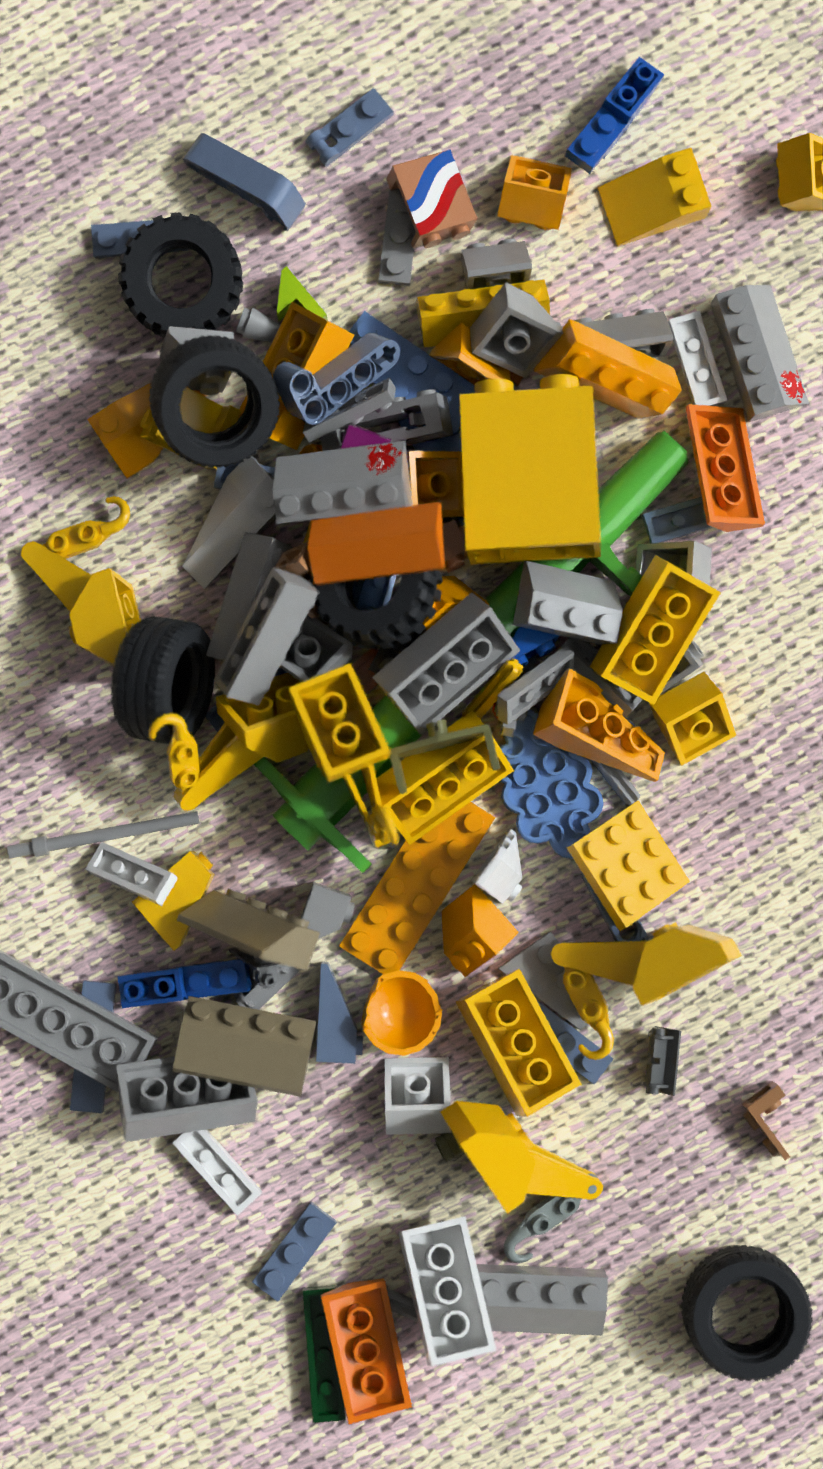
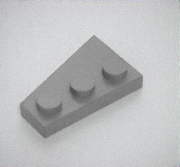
M550 931L504 963L499 969L505 974L520 969L533 995L581 1030L588 1024L581 1019L564 987V967L557 965L552 960V948L559 942Z

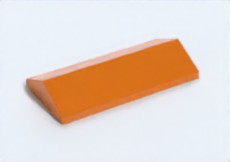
M688 404L685 408L707 525L725 532L764 526V515L743 408Z
M435 502L313 519L307 548L314 584L324 585L444 569L441 503Z
M385 1279L350 1282L322 1294L321 1299L348 1424L411 1408V1399Z

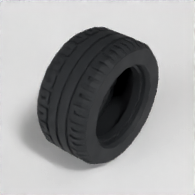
M218 335L199 336V338H191L190 341L186 340L183 344L177 345V348H173L171 353L166 354L165 359L161 360L160 366L156 368V373H154L153 381L150 384L149 402L151 403L152 417L165 442L180 457L185 458L188 462L192 461L193 464H200L203 467H229L230 464L232 466L237 465L238 462L241 463L244 459L251 458V455H255L257 450L263 448V444L267 443V438L271 437L272 430L275 429V423L278 420L279 395L270 371L252 350L239 341L237 342L228 337ZM215 369L231 371L243 378L246 383L248 399L244 413L234 425L221 432L204 433L195 431L182 421L180 411L182 394L193 378L204 371Z
M151 616L133 625L125 635L113 668L111 699L116 721L128 736L135 739L169 744L174 732L173 725L166 724L159 728L155 739L151 740L149 738V729L152 723L158 717L168 713L181 716L192 737L201 727L207 715L213 694L215 659L206 656L211 640L198 624Z
M734 1245V1247L729 1246L726 1249L722 1248L718 1252H713L711 1256L705 1257V1260L701 1261L698 1267L694 1268V1272H691L682 1295L683 1323L695 1349L711 1368L732 1379L759 1381V1379L766 1380L767 1377L772 1378L776 1374H781L782 1370L786 1371L790 1365L792 1366L795 1363V1359H799L800 1354L805 1350L804 1346L808 1344L807 1340L810 1339L811 1323L813 1322L811 1316L812 1309L805 1287L786 1263L769 1251H763L762 1248ZM743 1279L759 1280L772 1286L779 1299V1317L773 1330L762 1340L749 1345L733 1344L722 1339L715 1332L713 1326V1307L719 1294L730 1284Z

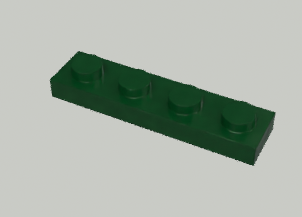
M336 1285L303 1288L313 1423L346 1420L344 1401L321 1299L322 1294L336 1289Z

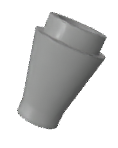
M244 308L236 332L243 334L242 338L272 342L280 324L255 308H252V310Z

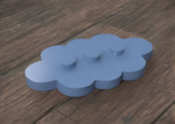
M528 710L524 722L517 720L513 737L503 736L506 744L500 748L514 771L500 781L504 784L501 793L502 803L508 810L517 814L516 827L523 839L536 844L549 841L555 853L561 857L573 859L567 847L590 832L588 823L598 818L603 809L602 794L595 786L589 783L593 771L591 763L587 758L559 749L533 735L538 714Z

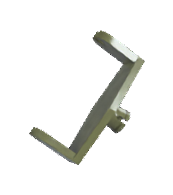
M437 720L438 730L434 722L426 724L429 738L390 749V758L399 793H407L400 758L446 748L480 737H485L492 768L494 770L500 769L489 724L448 733L447 721Z

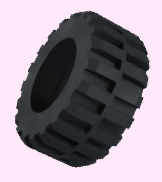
M181 212L171 213V217L163 218L162 215L152 218L154 222L148 226L142 224L137 229L139 233L135 238L130 237L125 244L127 247L126 253L121 254L119 261L121 272L118 273V281L122 287V297L128 305L130 312L144 327L162 338L166 336L169 326L217 331V328L222 324L226 325L231 319L230 315L232 312L237 310L240 303V293L243 292L241 263L235 248L226 234L222 233L209 220L205 222L201 220L200 216L190 214L189 217L182 216ZM180 248L191 249L199 253L207 261L211 270V285L207 295L199 303L188 308H175L165 304L158 298L152 285V271L157 261L169 251Z
M439 570L402 574L398 590L387 604L372 611H361L356 608L353 601L354 581L315 585L313 574L310 575V584L319 592L314 604L319 607L317 613L321 619L328 623V627L347 640L370 649H376L378 645L383 649L394 648V641L397 640L404 644L411 640L409 634L415 631L420 634L426 628L422 624L427 617L433 619L436 610L432 607L434 601L440 602L442 592L437 588V585L442 583V574Z

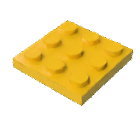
M639 800L567 847L619 931L630 926L690 882Z

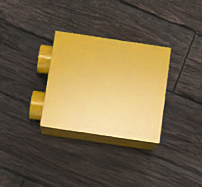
M556 374L542 378L540 380V389L514 391L513 382L510 380L486 379L474 385L475 393L460 394L465 541L470 564L601 557L593 385L579 386L578 377L569 374Z

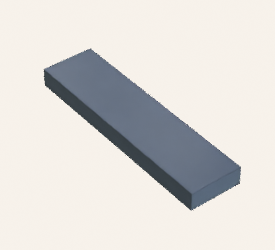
M84 980L82 995L114 1013L117 983ZM74 1068L70 1110L103 1113L106 1086Z

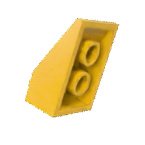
M692 147L662 156L597 188L617 247L705 219L712 207Z

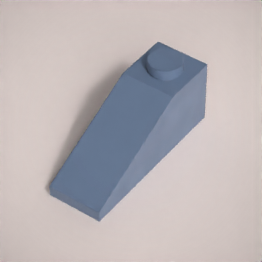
M322 962L316 1062L355 1064L356 1055H363V1036H357V1025L329 962Z

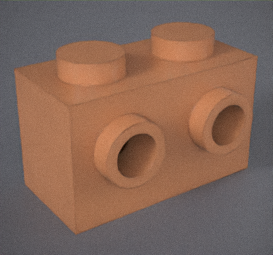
M455 520L442 526L444 569H447L448 573L464 566V561L468 558L465 527L463 525L458 527Z

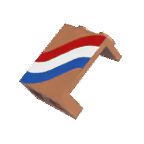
M450 149L392 166L386 180L390 190L399 188L416 231L411 241L413 248L423 245L424 248H431L441 243L443 239L452 237L453 240H458L470 234V230L477 221V216Z

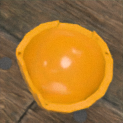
M397 970L383 974L376 979L368 994L361 1019L362 1030L374 1046L388 1054L405 1056L419 1052L433 1041L440 1028L442 1010L438 996L428 983V980L415 972Z

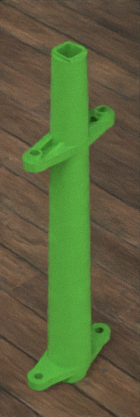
M665 431L662 433L657 432L598 489L601 557L530 562L577 573L591 562L631 597L642 575L633 567L627 569L618 560L610 546L689 463L687 450ZM524 562L485 598L511 638L514 637L520 628L519 626H514L513 621ZM386 695L372 708V712L389 749L416 742L421 737ZM265 757L253 764L286 801L272 816L305 849L309 851L323 838L342 852L362 873L372 865L335 827L356 805L343 777L328 783L315 763L292 785ZM391 758L373 764L376 778L392 767ZM358 770L350 775L362 798L367 793L362 771Z

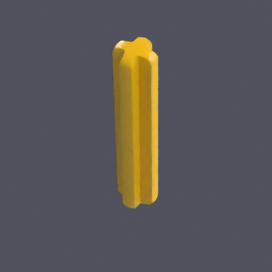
M517 659L507 660L463 710L462 717L472 710L479 719L486 714L498 700L497 695L504 688L509 687L522 673L523 666L519 664Z

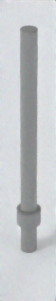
M198 811L48 839L46 836L32 838V842L10 845L7 847L9 858L32 854L35 857L49 855V851L200 824Z

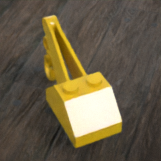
M116 496L105 499L106 503L117 504L120 508L119 517L109 522L88 520L52 533L45 544L30 541L21 550L23 560L27 562L70 611L69 615L72 625L69 626V634L74 644L79 645L87 652L112 666L115 664L118 650L125 635L133 625L141 621L133 587L111 568L91 575L66 559L98 548L108 537L119 532L127 525L130 518V508L125 500Z
M351 663L290 687L289 695L301 731L315 763L327 782L329 783L343 777L375 848L388 843L397 844L398 835L394 820L389 809L382 806L373 764L390 758L391 752ZM358 770H361L372 807L371 814H368L350 775Z
M289 673L274 677L268 692L264 695L259 705L229 698L225 694L216 697L217 713L225 723L199 758L197 743L188 732L187 725L181 716L168 713L158 717L152 723L149 729V738L151 740L155 739L156 732L163 725H173V736L167 748L169 772L172 783L177 787L174 791V799L183 810L190 811L195 809L210 795L264 756L278 763L307 752L309 747L301 731L289 695V688L301 683Z
M675 922L651 933L653 939L650 941L562 942L556 944L552 948L551 957L557 965L563 966L565 969L563 975L564 987L581 1019L596 1030L602 1040L599 1050L590 1051L583 1044H580L578 1046L579 1051L588 1059L599 1060L611 1052L614 1043L613 1033L609 1024L608 1005L592 975L633 986L632 989L641 1006L666 997L741 957L742 955L734 940L695 926H678Z

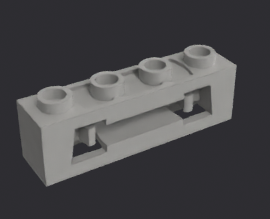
M433 389L419 391L416 393L417 397L407 400L405 397H395L389 408L379 413L373 411L365 415L356 424V426L370 428L409 418L410 426L418 428L408 429L407 427H401L377 433L390 438L391 442L405 441L406 446L453 435L448 399ZM345 425L336 429V432L331 437L321 440L322 450L341 449L348 426Z

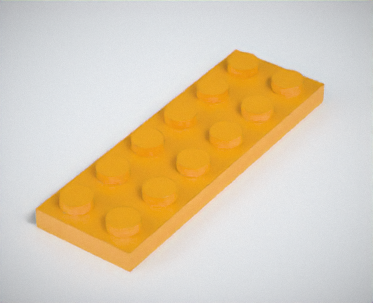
M470 802L411 845L405 840L339 947L382 974L400 970L496 817Z

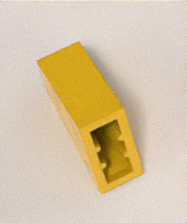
M195 851L188 852L168 870L178 879L162 906L140 896L132 901L134 906L173 951L182 946L190 929V926L177 921L178 915L206 895L214 877V873L210 870L214 865L202 851L198 855Z

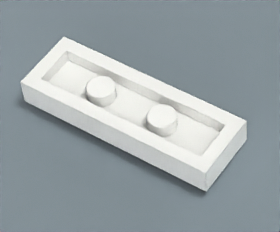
M700 311L669 319L668 323L673 333V342L692 404L706 406L725 404L727 397Z
M103 842L100 843L85 868L90 874L160 906L163 905L178 879L172 872Z
M207 1129L182 1133L173 1141V1145L237 1216L261 1195L262 1190Z

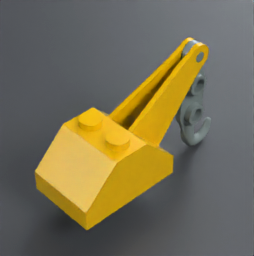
M455 1101L440 1111L457 1141L507 1214L524 1202L526 1193L549 1195L548 1198L530 1209L520 1225L507 1236L504 1243V1252L506 1257L512 1262L522 1263L533 1257L532 1253L524 1255L515 1253V1246L519 1242L531 1236L545 1234L574 1214L579 1208L582 1199H595L602 1193L603 1185L595 1173L532 1143L512 1112L506 1116L499 1105Z

